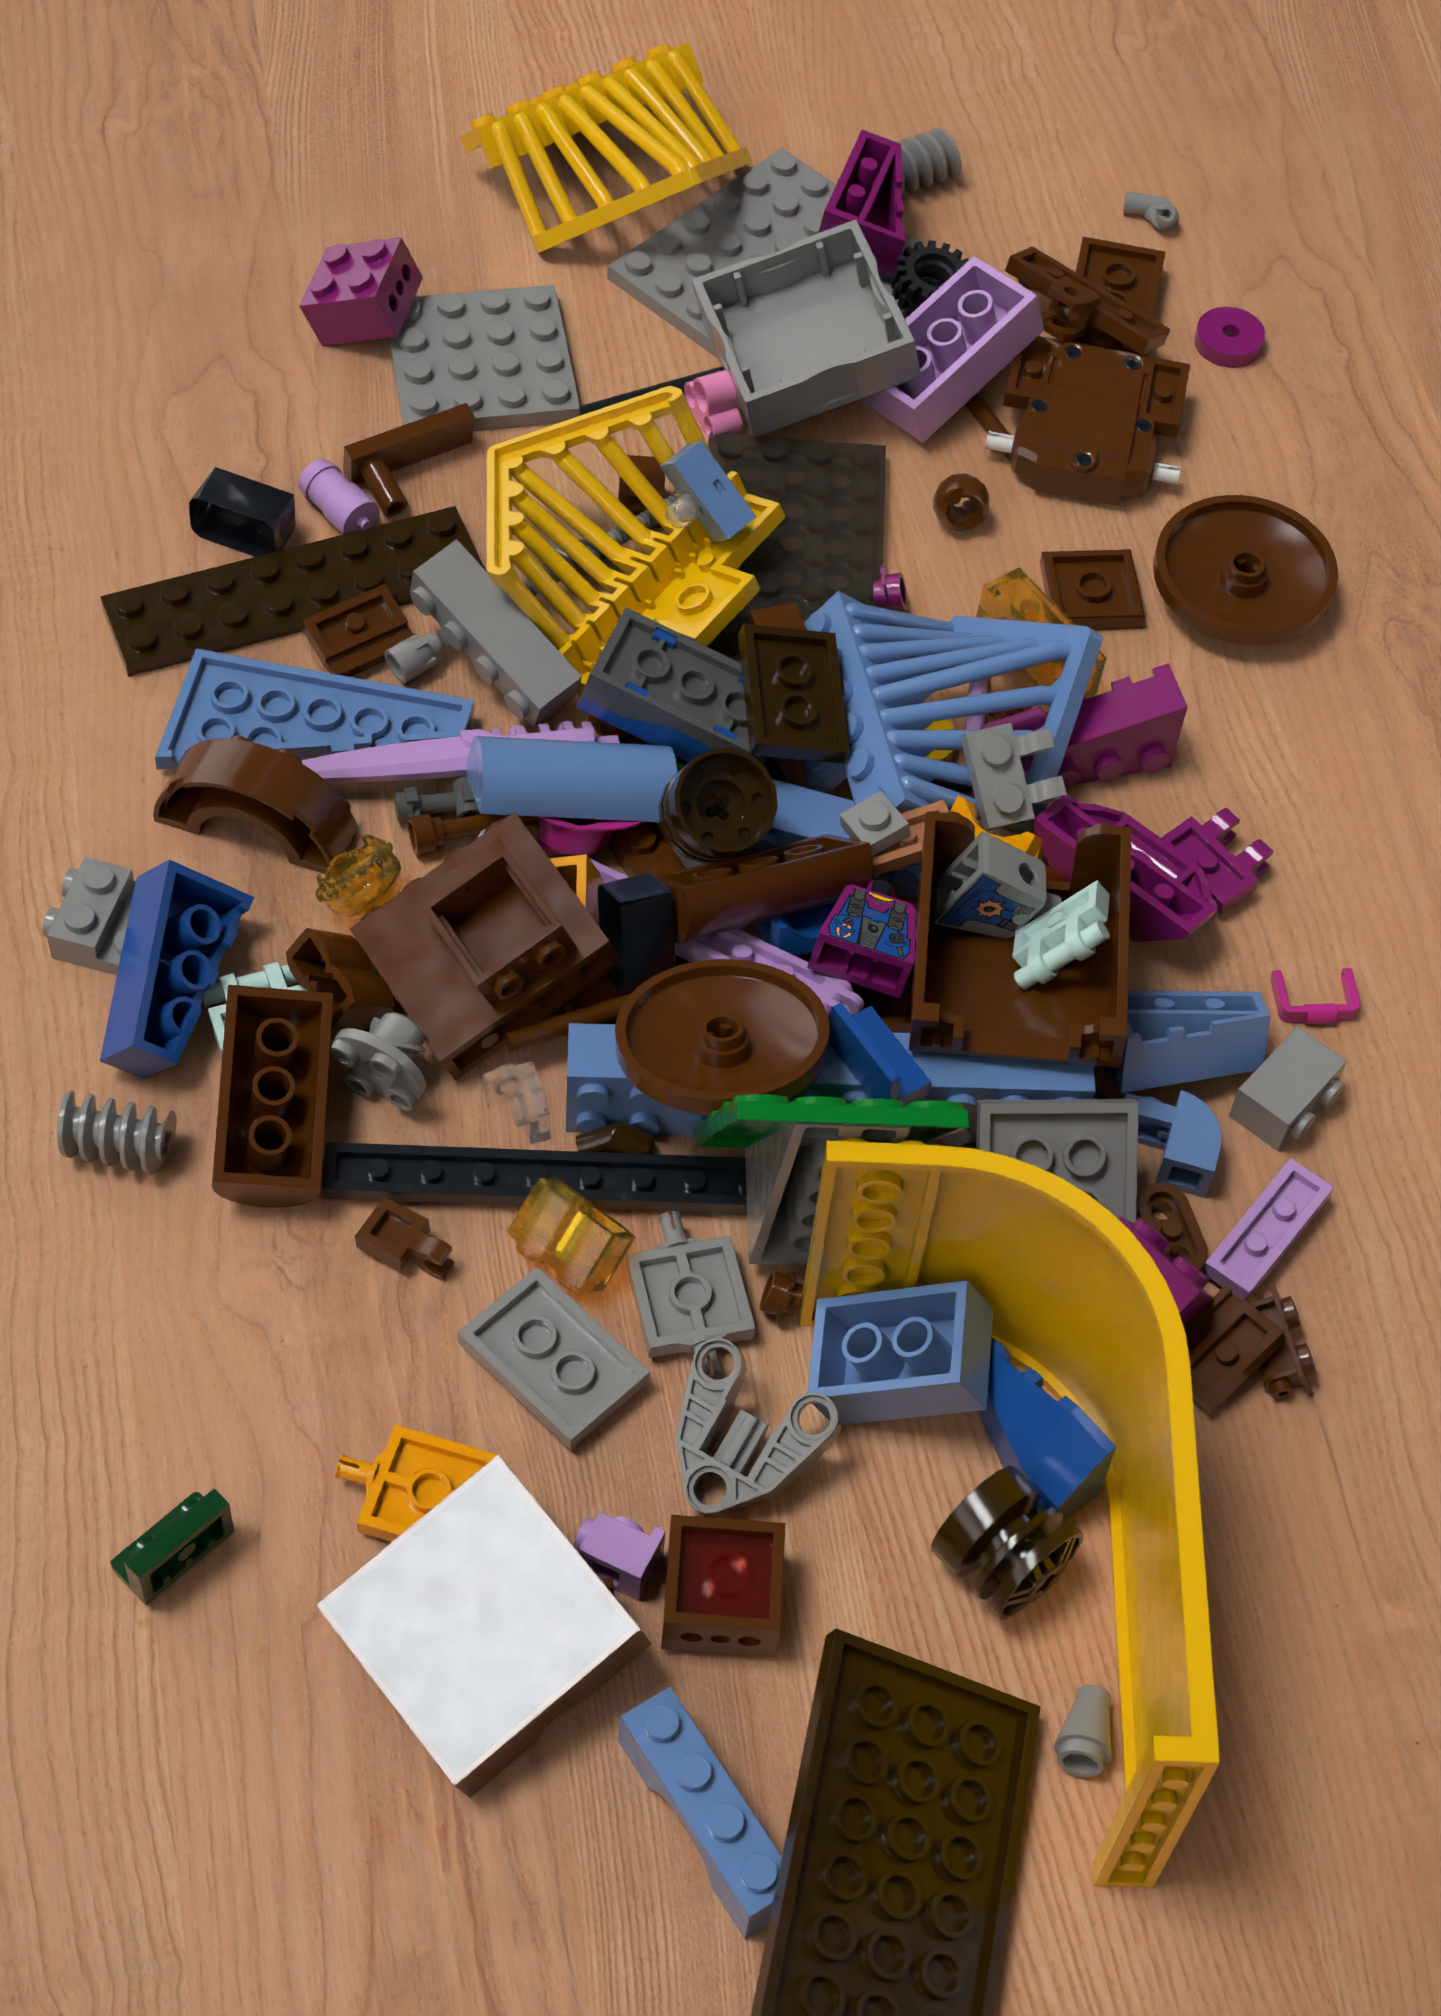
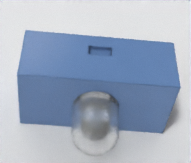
M702 440L687 444L659 466L680 494L666 509V519L672 527L682 529L698 519L713 541L716 542L729 540L756 518V515Z

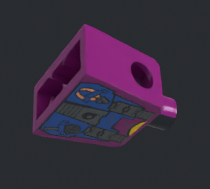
M883 880L871 881L866 888L853 884L847 885L820 929L807 968L900 998L915 960V907L911 903L896 899L894 887Z

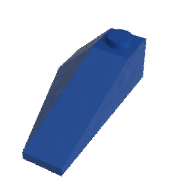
M991 1337L986 1410L978 1411L1002 1467L1005 1468L1009 1465L1016 1467L1041 1492L1040 1501L1031 1518L1054 1507L1063 1513V1523L1100 1494L1117 1447L1089 1416L1066 1395L1059 1401H1056L1042 1388L1044 1385L1043 1377L1031 1367L1024 1372H1020L1012 1366V1361L1006 1348Z

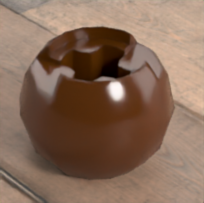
M966 473L954 474L943 480L939 484L933 498V510L937 518L946 527L956 531L971 530L983 522L990 506V495L986 486L978 478ZM961 498L969 499V501L963 502L962 507H955L954 505L958 504Z

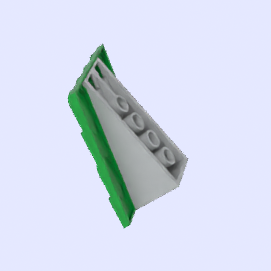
M738 1095L731 1102L725 1101L719 1110L712 1111L709 1116H702L693 1129V1146L745 1148L749 1264L807 1265L827 1140L841 1141L847 1138H860L867 1142L897 1144L902 1141L915 1140L926 1144L969 1128L968 1109H964L963 1103L952 1101H914L904 1105L903 1101L894 1099H857L847 1103L846 1099L837 1097L811 1096L799 1097L789 1101L788 1097L779 1095Z

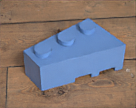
M1128 990L1126 1043L1120 1067H1112L1120 1092L1126 1093L1256 1071L1265 1060L1271 1018L1261 993Z

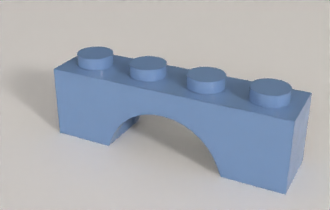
M669 1687L620 1716L618 1742L648 1789L656 1791L668 1802L687 1829L705 1864L713 1891L744 1939H747L769 1925L782 1856L672 1688Z

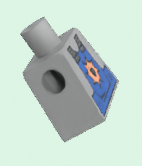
M981 832L933 882L935 924L1004 939L1013 937L1015 931L1023 927L1030 919H1036L1061 903L1060 896L1046 892V866L1042 860L985 832Z

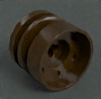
M734 748L711 749L689 761L664 787L659 803L660 826L669 844L685 858L702 864H709L736 857L757 844L772 827L778 809L776 786L767 768L751 754ZM716 802L720 806L721 811L716 816L708 818L704 810Z
M1010 1465L992 1474L967 1495L948 1516L931 1543V1551L956 1577L963 1578L983 1567L973 1585V1594L978 1599L983 1600L993 1596L989 1602V1610L999 1620H1005L1015 1615L1029 1603L1042 1596L1062 1575L1067 1564L1083 1542L1084 1535L1074 1524L1067 1523L1060 1527L1063 1513L1058 1508L1051 1507L1031 1518L1040 1501L1041 1492L1016 1467Z

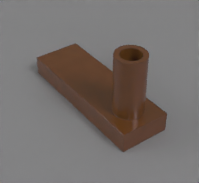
M464 403L344 446L343 474L352 483L366 482L386 517L398 515L406 509L408 501L391 472L472 443L475 416L468 404Z

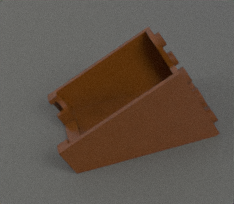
M926 812L916 897L915 960L912 972L909 1050L1120 1067L1127 1038L1132 828L1099 823L1083 830L1077 838L1070 881L1060 882L1046 878V892L1060 896L1061 902L1098 880L1110 895L1108 920L1104 924L1110 937L1097 945L1096 952L1085 960L1079 961L1075 959L1058 969V976L1045 984L1037 982L1023 990L1014 978V972L1021 968L1012 957L1015 935L1004 939L934 923L933 882L975 839V826L968 818L957 812Z

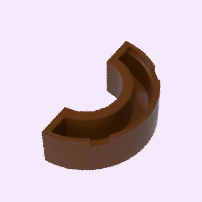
M238 735L232 736L230 739L205 740L187 749L159 795L153 812L155 822L197 835L200 834L208 818L225 816L241 819L259 827L272 836L285 850L289 863L334 877L358 833L354 816L351 813L350 803L341 797L321 776L304 765L298 755L289 750H275L253 743L249 739Z

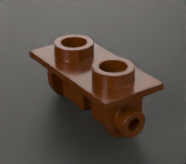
M1274 1281L1268 1282L1272 1292L1271 1297L1264 1299L1263 1295L1254 1294L1244 1299L1282 1329L1285 1334V1342L1259 1367L1264 1389L1271 1392L1273 1398L1282 1399L1293 1394L1294 1386L1303 1384L1308 1396H1313L1314 1393L1308 1376L1317 1374V1370L1307 1343L1298 1345L1293 1329L1302 1326L1292 1296L1281 1297Z

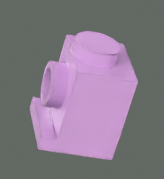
M599 1512L595 1520L589 1517L584 1520L577 1533L573 1547L579 1551V1554L600 1579L613 1578L616 1591L639 1601L664 1554L666 1531L655 1526L651 1535L644 1533L640 1525L631 1519L622 1516L612 1518Z

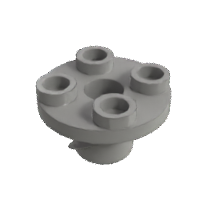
M391 1012L384 1014L381 1019L374 1017L370 1024L369 1032L352 1028L342 1029L330 1044V1057L347 1074L344 1083L350 1090L362 1097H370L372 1093L388 1099L396 1107L410 1111L426 1090V1080L420 1069L412 1061L417 1053L426 1052V1049L422 1046L425 1040L424 1034L413 1020L402 1014Z

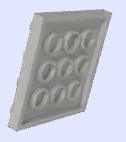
M555 285L415 296L398 336L388 338L402 426L464 403L468 404L475 416L473 431L556 424L579 416L580 409L578 406L580 404Z

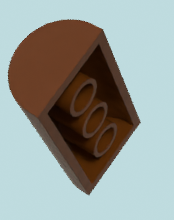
M825 834L657 876V878L672 892L673 937L675 943L680 944L769 921L773 918L834 904L847 885L853 884L862 888L867 887L873 877V862L870 842Z
M228 985L212 1189L222 1198L243 1205L281 1208L303 1205L315 1200L319 1196L322 1177L333 993Z

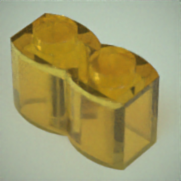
M538 1178L507 1230V1233L518 1243L515 1248L522 1256L538 1264H543L546 1261L558 1273L556 1280L566 1289L580 1295L584 1294V1292H598L605 1289L636 1238L622 1224L595 1208L584 1196L556 1178Z

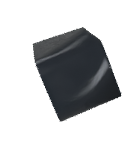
M217 467L212 470L189 501L190 526L196 535L254 557L283 550L296 527L294 494Z
M650 872L599 884L597 890L599 927L623 961L605 974L620 992L634 990L651 977L676 967L672 892Z

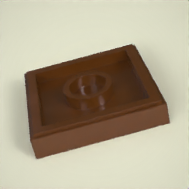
M1131 549L1052 551L1041 553L1040 567L1051 623L1087 626L1093 630L1143 629L1145 614Z

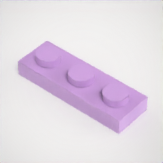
M1290 1158L1208 1258L1202 1273L1222 1287L1227 1285L1232 1289L1233 1294L1243 1301L1255 1292L1330 1198L1334 1186Z

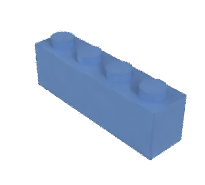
M772 779L776 786L778 803L773 825L757 844L750 847V849L761 851L825 834L850 838L840 825L839 814L855 806V802ZM920 863L907 865L899 871L894 869L879 874L878 878L872 879V881H886L894 887L896 893L907 897H917Z

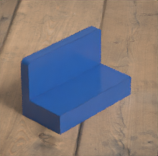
M841 1002L831 1007L829 1045L871 1098L900 1100L904 1102V1105H908L910 1102H914L929 1094L931 1087L930 1079L872 1006L853 1016Z

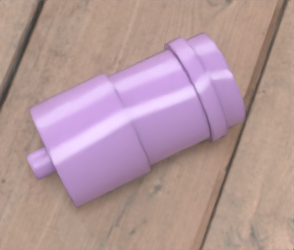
M322 458L311 462L304 468L298 480V488L302 491V495L309 502L314 503L323 512L326 519L342 534L359 530L364 531L375 525L379 516V506L358 485L350 482L337 465Z

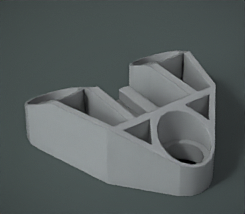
M711 1338L703 1342L695 1351L675 1435L684 1493L688 1503L695 1510L710 1516L732 1512L782 1494L832 1445L839 1436L842 1427L841 1413L833 1401L826 1395L817 1392L805 1393L792 1403L778 1429H774L748 1477L742 1475L769 1425L740 1409L714 1457L709 1456V1452L735 1408L733 1404L747 1372L746 1359L742 1351L732 1342L723 1338ZM716 1349H725L731 1352L734 1358L733 1370L724 1379H711L705 1372L704 1363L706 1357ZM811 1403H820L825 1405L830 1413L829 1425L825 1431L819 1434L811 1435L805 1433L800 1426L799 1417L801 1411ZM707 1474H719L726 1483L725 1496L715 1505H705L697 1496L696 1487L698 1481Z

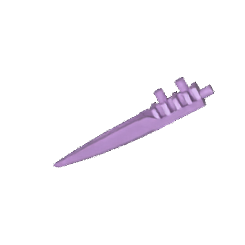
M563 720L556 725L555 731H550L548 723L538 724L539 732L527 733L524 726L515 725L509 729L507 736H502L500 728L490 729L491 733L481 729L460 731V736L420 740L345 751L302 760V763L328 783L435 779L466 776L469 751L475 736L603 743L620 742L618 735L595 737L591 721L581 722V728L575 729L572 721Z

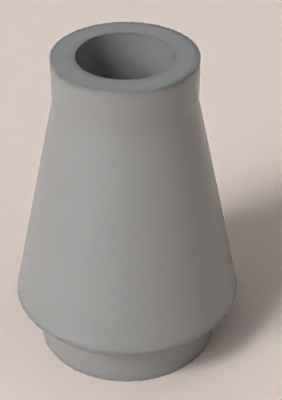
M1083 1685L1078 1688L1073 1706L1054 1743V1750L1058 1755V1765L1066 1772L1075 1776H1098L1103 1772L1104 1766L1112 1759L1109 1711L1111 1695L1102 1687Z

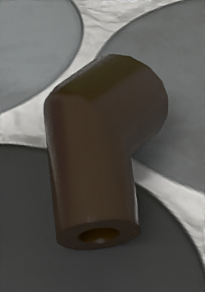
M624 1121L614 1122L576 1136V1145L580 1152L654 1154L655 1152L653 1138L645 1131Z

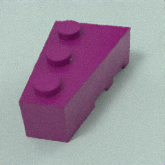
M861 130L824 210L818 231L820 233L856 219L877 261L878 272L892 278L898 258L905 244V231H903L902 226L904 202L901 201L903 173L900 143Z

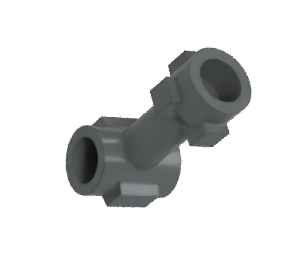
M466 776L456 779L452 783L453 792L418 795L416 787H405L404 792L394 793L397 822H408V817L422 814L456 811V817L462 818L479 815L480 812Z

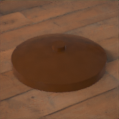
M1246 495L1210 497L1181 509L1162 529L1153 559V573L1156 586L1166 604L1176 615L1190 626L1209 636L1246 645L1284 642L1312 629L1328 611L1338 581V566L1334 551L1325 536L1314 524L1298 512L1282 504Z
M703 960L665 970L646 980L628 996L616 1019V1054L623 1073L638 1090L648 1097L681 1111L710 1115L712 1111L719 1110L725 1101L731 1102L738 1095L767 1094L785 1096L791 1099L802 1092L818 1077L826 1063L829 1053L830 1024L825 1006L820 998L809 986L795 976L773 966L747 960Z

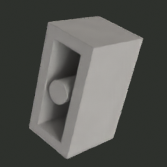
M1297 1026L1238 1089L1229 1117L1279 1151L1291 1137L1299 1141L1307 1133L1316 1118L1313 1113L1320 1105L1328 1109L1339 1097L1345 1086L1340 1081L1347 1060Z

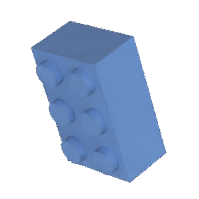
M968 1280L817 1299L807 1393L817 1392L826 1395L833 1401L841 1413L842 1425L986 1410L993 1308ZM812 1403L830 1420V1413L825 1405Z

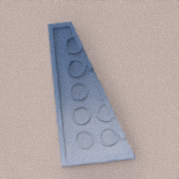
M196 649L155 756L156 769H174L184 752L199 742L211 739H230L235 735L243 736L253 743L275 750H289L298 755L301 760L382 745L460 736V731L469 730L474 715V700Z

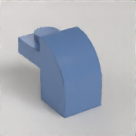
M1182 1090L1179 1093L1175 1106L1162 1103L1154 1097L1136 1096L1126 1093L1124 1099H1135L1139 1102L1138 1143L1163 1150L1155 1183L1172 1184L1182 1192L1205 1198L1216 1169L1222 1143L1221 1127L1214 1112L1201 1099Z

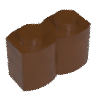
M306 928L286 951L289 969L300 985L313 992L333 993L331 1027L352 1028L369 1032L370 1024L374 1017L381 1019L384 1014L391 1013L395 1009L394 998L389 986L381 976L371 971L369 957L353 936Z

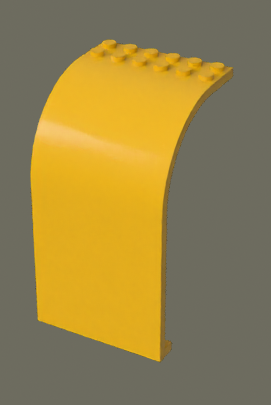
M847 1138L841 1141L827 1140L800 1304V1325L814 1326L817 1299L968 1280L993 1308L992 1337L1006 1348L1011 1361L1025 1371L1031 1367L1041 1375L1044 1386L1058 1400L1066 1395L1076 1403L1117 1447L1103 1484L1106 1492L1109 1517L1124 1798L1093 1861L1094 1886L1153 1888L1220 1764L1191 1367L1187 1338L1176 1302L1166 1280L1152 1257L1133 1233L1108 1209L1061 1177L1035 1165L1005 1155L973 1148L926 1145L915 1140L902 1141L898 1144L867 1142L860 1138Z

